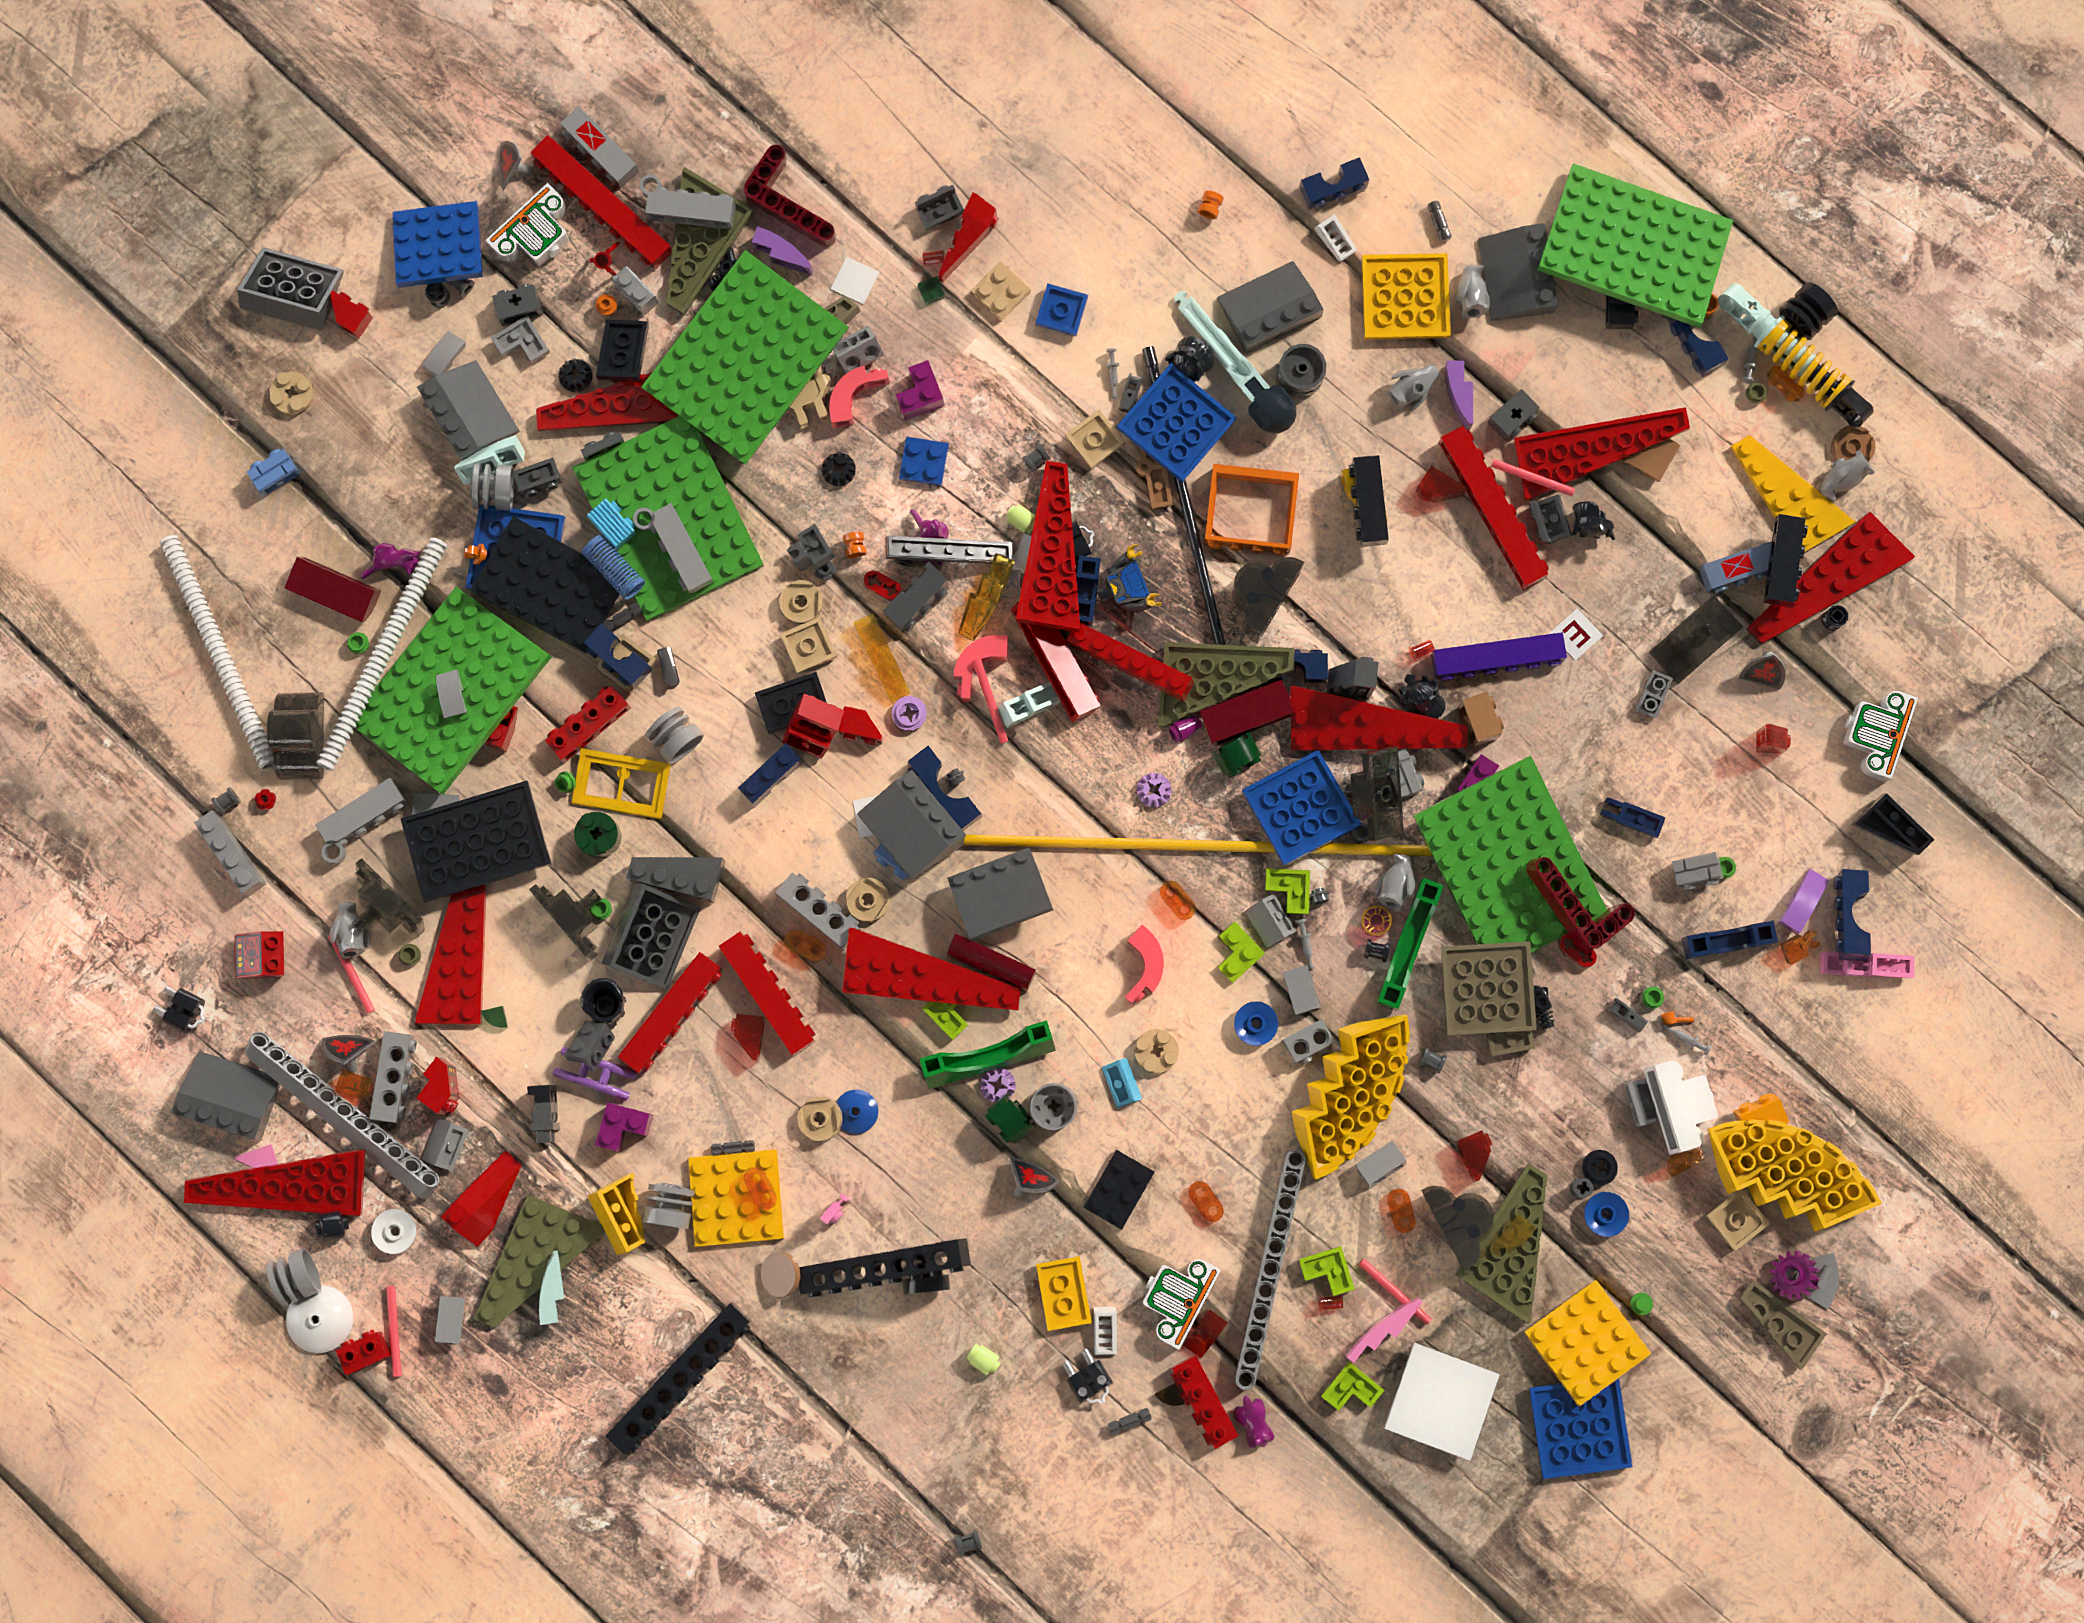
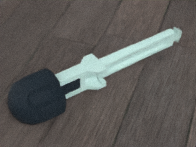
M1178 292L1175 295V302L1178 304L1181 301L1178 309L1204 339L1230 377L1252 402L1248 407V414L1265 432L1275 434L1288 430L1294 423L1297 415L1296 405L1291 396L1281 385L1270 387L1225 333L1217 328L1192 296L1185 298L1187 296L1186 292Z

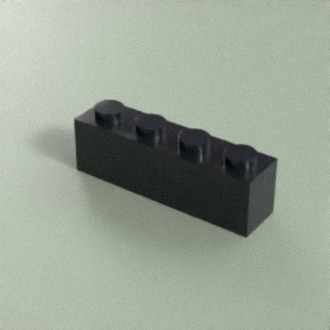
M1379 455L1354 457L1351 465H1348L1349 477H1353L1354 486H1351V497L1356 500V507H1353L1354 520H1358L1359 527L1355 528L1356 541H1360L1361 547L1387 545L1389 536Z
M1779 514L1774 519L1763 603L1790 607L1795 601L1797 602L1799 597V589L1796 588L1797 580H1800L1802 575V567H1799L1800 559H1803L1805 553V546H1802L1803 538H1806L1808 526L1805 525L1806 518Z

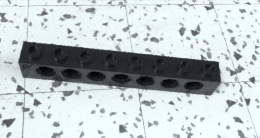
M967 1238L799 1267L800 1295L809 1294V1298L822 1296V1291L827 1290L829 1294L841 1293L844 1287H848L849 1291L862 1289V1284L867 1283L869 1287L881 1286L884 1280H889V1284L903 1282L902 1277L909 1276V1280L923 1278L922 1274L929 1273L930 1277L943 1275V1270L950 1269V1273L964 1271V1266L971 1265ZM943 1253L947 1256L946 1263L942 1261ZM923 1256L926 1259L925 1267L922 1265L921 1262ZM903 1260L906 1263L905 1270H903L901 1267V1263ZM882 1264H884L886 1268L884 1274L881 1271ZM862 1267L865 1269L864 1277L861 1274ZM842 1271L845 1273L844 1281L841 1278ZM822 1275L825 1276V1283H824V1284H823L822 1281H821Z
M733 1302L729 1303L605 1437L624 1455L628 1454L629 1451L633 1454L642 1445L639 1441L644 1435L649 1437L657 1429L655 1424L661 1418L664 1421L673 1412L671 1409L676 1401L680 1404L688 1396L686 1392L691 1385L696 1387L703 1380L702 1373L707 1368L711 1371L720 1360L717 1357L722 1352L727 1354L735 1345L733 1340L738 1335L743 1337L751 1328L748 1324L752 1320ZM725 1323L730 1324L733 1328L730 1336L723 1335L721 1331ZM709 1340H713L717 1344V1350L714 1353H710L706 1349V1344ZM693 1357L701 1359L702 1365L699 1369L692 1368L690 1362ZM678 1373L686 1377V1383L683 1386H679L675 1382V1377ZM662 1390L670 1393V1400L667 1403L660 1400L659 1395ZM646 1407L654 1409L655 1415L653 1419H647L644 1416ZM631 1423L639 1427L637 1436H632L628 1431Z

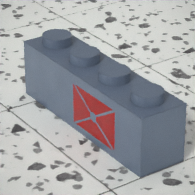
M1771 542L1703 564L1698 570L1707 593L1714 591L1715 594H1719L1728 590V586L1735 584V587L1747 584L1748 579L1755 577L1756 580L1767 577Z

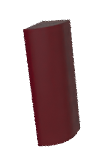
M301 556L296 557L284 589L360 622H365L369 618L382 591Z
M1282 680L1200 711L1211 743L1215 746L1296 715Z
M956 933L947 952V957L1007 984L1021 988L1025 992H1028L1036 974V969L974 941H970Z

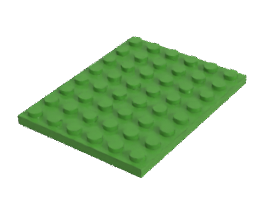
M1573 163L1537 270L1700 328L1705 318L1733 220Z
M745 250L642 385V388L743 464L747 465L848 331L849 327Z
M678 416L572 467L592 509L604 499H607L610 503L614 501L621 508L619 514L624 519L628 516L633 522V515L640 508H648L655 512L672 503L714 582L693 594H690L688 589L684 591L678 581L681 578L678 570L674 572L668 562L671 559L668 551L663 553L658 543L661 540L658 532L653 534L652 530L641 531L637 527L633 528L636 535L620 549L616 550V552H619L621 557H624V560H626V563H629V566H632L634 571H637L639 577L645 580L642 589L634 596L647 622L764 566L698 429L682 417ZM647 513L641 514L638 518V524L646 526L651 522V515Z
M455 587L375 687V691L371 692L372 697L368 698L369 703L365 704L366 709L362 710L363 715L359 716L360 720L356 722V729L444 795L552 657L458 587ZM458 669L464 690L461 692L467 712L444 718L437 690L436 675Z
M1527 756L1413 815L1477 945L1530 941L1532 953L1568 934L1526 872L1527 863L1535 858L1548 857L1552 860L1592 920H1595L1607 911L1531 756ZM1538 864V869L1541 872L1542 867L1540 864ZM1551 881L1550 886L1554 890V884ZM1563 900V906L1566 908L1567 903ZM1576 917L1575 923L1579 926V920Z

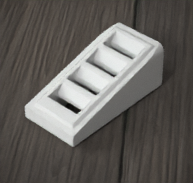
M1335 214L1314 227L1319 237L1339 262L1357 251ZM1331 224L1333 228L1326 232L1325 228ZM1336 231L1338 235L1331 239L1330 235ZM1341 238L1343 242L1335 246L1334 243ZM1347 245L1348 249L1340 254L1339 250Z
M1093 1307L1094 1355H1117L1116 1307ZM1099 1316H1111V1318L1099 1319ZM1099 1325H1111V1328H1099ZM1099 1334H1112V1337H1099ZM1099 1343H1112V1346L1099 1347Z

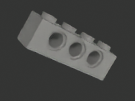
M792 872L775 893L834 943L845 950L848 943L849 927L860 930L857 926L859 922L850 914L848 917L844 916L841 913L842 908L834 901L831 903L824 899L826 894L820 889L809 887L807 885L809 880L799 873L796 876ZM801 890L808 891L809 895L805 901L797 899V894ZM818 904L825 906V912L822 915L814 914V907ZM834 918L842 920V925L838 929H833L830 926Z
M384 1031L370 1119L401 1124V1119L405 1118L406 1106L403 1105L410 1089L407 1081L408 1075H411L413 1071L411 1056L412 1053H415L417 1041L414 1040L415 1036ZM401 1050L403 1053L402 1059L396 1062L393 1055L395 1051ZM393 1072H397L399 1080L392 1084L390 1075ZM393 1093L395 1103L389 1106L386 1098L389 1094Z

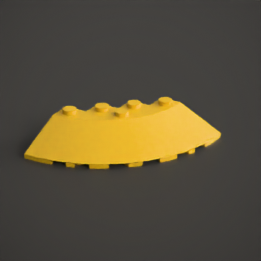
M1408 1015L1358 1022L1338 1029L1341 1050L1322 1057L1326 1077L1307 1084L1310 1105L1291 1111L1295 1133L1313 1179L1317 1180L1339 1169V1165L1343 1164L1346 1160L1353 1159L1356 1156L1355 1153L1362 1146L1366 1147L1375 1137L1376 1133L1374 1131L1380 1121L1387 1120L1392 1111L1391 1104L1396 1094L1400 1093L1405 1078L1402 1075L1405 1064H1408V1056L1406 1055L1407 1043H1410Z
M1756 1119L1727 1122L1707 1129L1718 1174L1728 1194L1748 1187L1756 1206L1777 1199L1785 1219L1806 1212L1814 1232L1882 1204L1874 1187L1857 1169L1858 1166L1845 1157L1839 1148L1808 1130L1775 1120Z

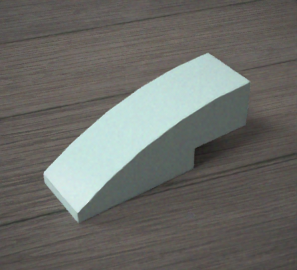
M514 435L481 449L461 461L454 469L463 484L466 485L470 483L475 463L482 465L483 474L485 465L490 464L491 472L495 474L498 464L514 465L523 462L525 451L517 436Z
M1051 682L1024 692L1021 696L1004 702L998 707V711L1008 728L1060 703V699L1054 691Z
M553 1251L542 1279L539 1299L540 1325L558 1322L556 1300L564 1299L558 1251Z

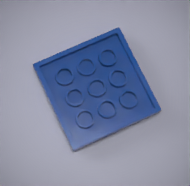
M477 201L392 212L395 275L398 288L483 277L479 206Z
M1170 363L1121 420L1116 429L1183 483L1235 422L1237 417Z
M481 504L480 509H478L473 546L477 547L479 543L484 544L487 556L480 565H475L474 559H470L465 588L471 590L512 516L562 542L566 517L564 515L513 508L511 511L496 510V507L491 505L488 510H485L484 505Z
M1319 750L1242 789L1245 799L1284 866L1362 825Z
M1619 1378L1580 1407H1578L1561 1383L1528 1387L1542 1479L1633 1467Z

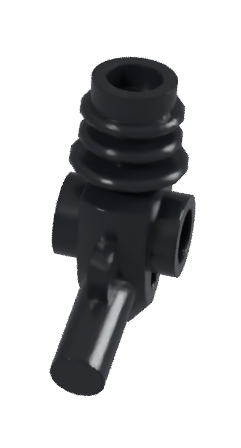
M732 247L727 250V259L722 261L720 268H718L720 274L715 271L717 277L712 275L714 279L709 278L706 282L713 292L738 260L735 258Z
M1534 985L1535 1013H1539V1015H1536V1018L1540 1017L1541 1019H1538V1022L1542 1021L1539 1026H1541L1542 1030L1554 1027L1555 1020H1550V1018H1553V1015L1549 1016L1553 1011H1547L1552 1008L1548 997V988Z

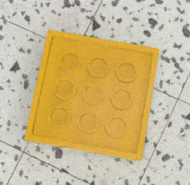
M1448 253L1362 255L1364 340L1450 338Z
M777 1149L727 1155L721 1154L717 1156L688 1157L691 1191H695L694 1197L691 1196V1202H693L692 1215L695 1247L784 1239Z
M1597 1280L1593 1281L1524 1332L1578 1407L1652 1354Z

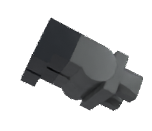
M557 1085L527 1086L528 1095L534 1096L535 1107L532 1113L534 1124H531V1131H536L537 1143L555 1142V1130H560V1123H556L558 1119Z

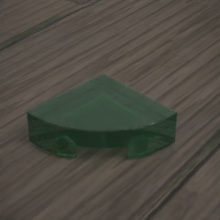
M504 1006L481 1011L484 1019L489 1024L499 1028H508Z

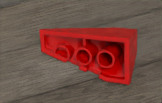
M972 192L961 216L963 218L961 222L962 228L956 230L953 236L952 245H954V248L948 249L939 271L938 277L942 283L988 236L990 230H994L997 226L999 218L997 217L996 208L974 192Z
M505 1150L455 1200L441 1218L457 1233L479 1247L494 1230L496 1221L504 1208L505 1201L516 1181L522 1164Z

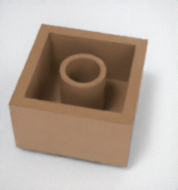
M1488 692L1462 700L1457 707L1463 725H1467V736L1472 748L1495 741L1503 733L1504 725L1502 719L1496 716L1494 711L1496 704L1492 696L1489 697Z

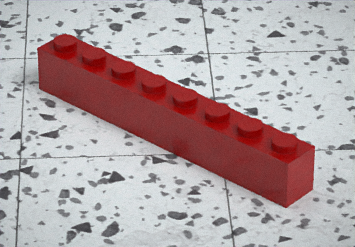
M549 135L530 152L533 158L532 163L540 171L544 169L548 172L547 176L554 184L559 182L564 187L562 190L570 198L574 196L579 201L578 205L585 212L591 211L594 214L593 218L601 226L605 224L609 228L608 232L616 240L619 238L625 242L623 244L624 247L632 254L636 252L640 256L639 260L646 267L651 266L656 270L672 254L671 246Z
M1463 425L1442 436L1438 443L1522 590H1525L1548 576V565L1544 559L1541 560L1539 558L1536 544L1527 537V529L1523 522L1519 523L1515 516L1517 512L1511 503L1508 504L1504 488L1496 483L1493 469L1490 466L1487 467L1482 450L1476 448L1471 431L1469 429L1466 430Z

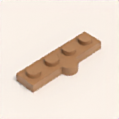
M1141 449L1143 459L1137 462L1136 472L1139 476L1146 477L1151 510L1173 507L1167 470Z

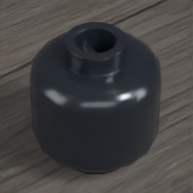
M339 1211L320 1214L318 1220L315 1221L317 1236L322 1238L324 1242L344 1238L345 1230L349 1229L347 1216L342 1217Z

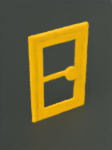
M581 748L572 804L662 819L671 764ZM591 762L620 767L617 771V775L620 778L617 799L586 794ZM630 769L657 773L652 806L621 800L624 781L631 775Z

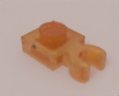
M1809 930L1803 936L1797 934L1781 943L1780 947L1786 963L1793 965L1809 955L1807 949L1819 947L1821 945L1819 941L1814 940L1811 942L1812 937L1816 936L1817 933Z
M1701 1146L1692 1149L1688 1153L1684 1151L1671 1155L1666 1160L1667 1171L1670 1176L1673 1177L1690 1169L1692 1164L1703 1161L1705 1159L1703 1154L1705 1153Z

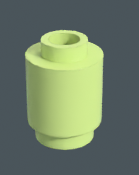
M1020 504L1017 507L1013 505L1006 514L1008 517L1007 522L1022 533L1026 532L1030 535L1033 531L1036 515Z
M975 1344L966 1358L973 1367L987 1376L989 1373L994 1375L1001 1364L998 1362L999 1356L983 1345L980 1347L978 1344Z

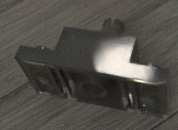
M1713 595L1657 644L1649 654L1679 684L1741 630L1743 626Z
M1389 746L1362 753L1363 771L1350 774L1351 784H1348L1345 790L1352 791V793L1347 792L1346 795L1352 798L1353 818L1367 819L1369 841H1377L1404 833L1398 746Z
M362 858L355 863V874L358 877L356 880L362 886L357 891L359 904L366 911L352 922L353 925L359 928L360 932H363L374 920H377L391 933L404 922L402 924L403 927L410 934L414 932L419 937L425 931L424 919Z
M537 884L529 889L583 955L590 960L596 958L598 953L595 950L598 947L587 937L598 928L587 912L602 900L593 888L591 892L578 901L564 889L554 896L545 886L540 887Z

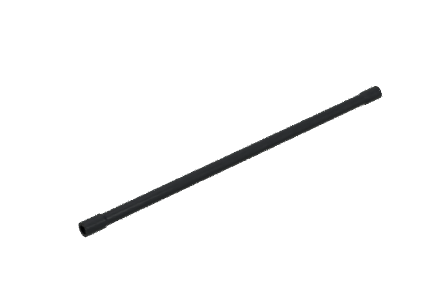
M1148 346L1143 348L1142 352L1152 385L1160 376L1155 347ZM1174 477L1214 644L1226 645L1186 479L1182 483Z

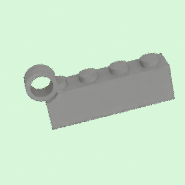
M646 175L640 180V190L643 196L647 198L645 214L648 220L732 230L736 205L734 198H731V196L726 194L712 196L706 192H697L695 194L683 189L668 191L662 187L659 178L655 175ZM649 182L657 184V188L652 192L644 190Z
M672 503L655 512L648 508H640L634 513L633 522L639 530H652L653 534L658 532L661 538L658 543L663 553L668 551L671 557L668 562L674 572L678 570L681 576L678 581L684 591L688 589L690 594H693L714 583ZM644 513L651 515V522L646 526L638 524L639 516Z
M393 779L385 780L315 825L326 842L321 851L325 861L331 864L343 862L346 857L345 846L348 844V840L354 836L358 838L367 832L366 829L373 824L377 826L386 820L385 817L389 814H396L405 808L404 805L408 802ZM333 846H338L340 849V854L336 859L328 857V851Z

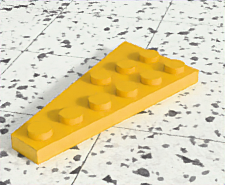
M1751 435L1730 447L1774 518L1779 514L1806 518L1805 525L1808 526L1806 538H1803L1802 546H1805V552L1855 523L1851 517Z

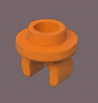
M605 294L597 299L596 309L605 317L614 315L617 309V302L613 296Z
M479 543L477 547L468 545V549H464L463 557L474 559L475 565H480L481 562L485 561L487 550L484 549V544Z

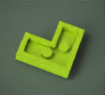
M1266 868L1265 891L1287 892L1286 914H1309L1310 870Z
M1236 921L1219 935V938L1233 953L1218 966V969L1233 984L1265 953Z
M928 1002L922 1008L952 1040L969 1026L954 1010L958 1004Z
M1342 1246L1298 1259L1305 1281L1326 1275L1333 1296L1355 1290Z
M1348 1361L1321 1397L1338 1411L1352 1394L1371 1408L1384 1392V1389Z

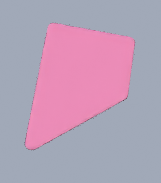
M271 1144L235 1157L236 1160L252 1168L278 1164Z

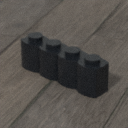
M1606 295V329H1632L1639 319V312L1635 310V305Z

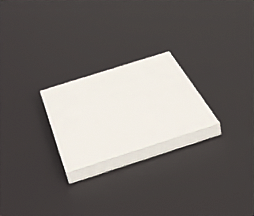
M1413 1343L1384 1429L1471 1460L1500 1374Z

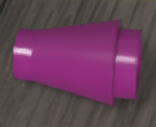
M1198 716L1173 722L1172 726L1168 727V730L1176 743L1179 741L1183 742L1201 728L1202 723Z

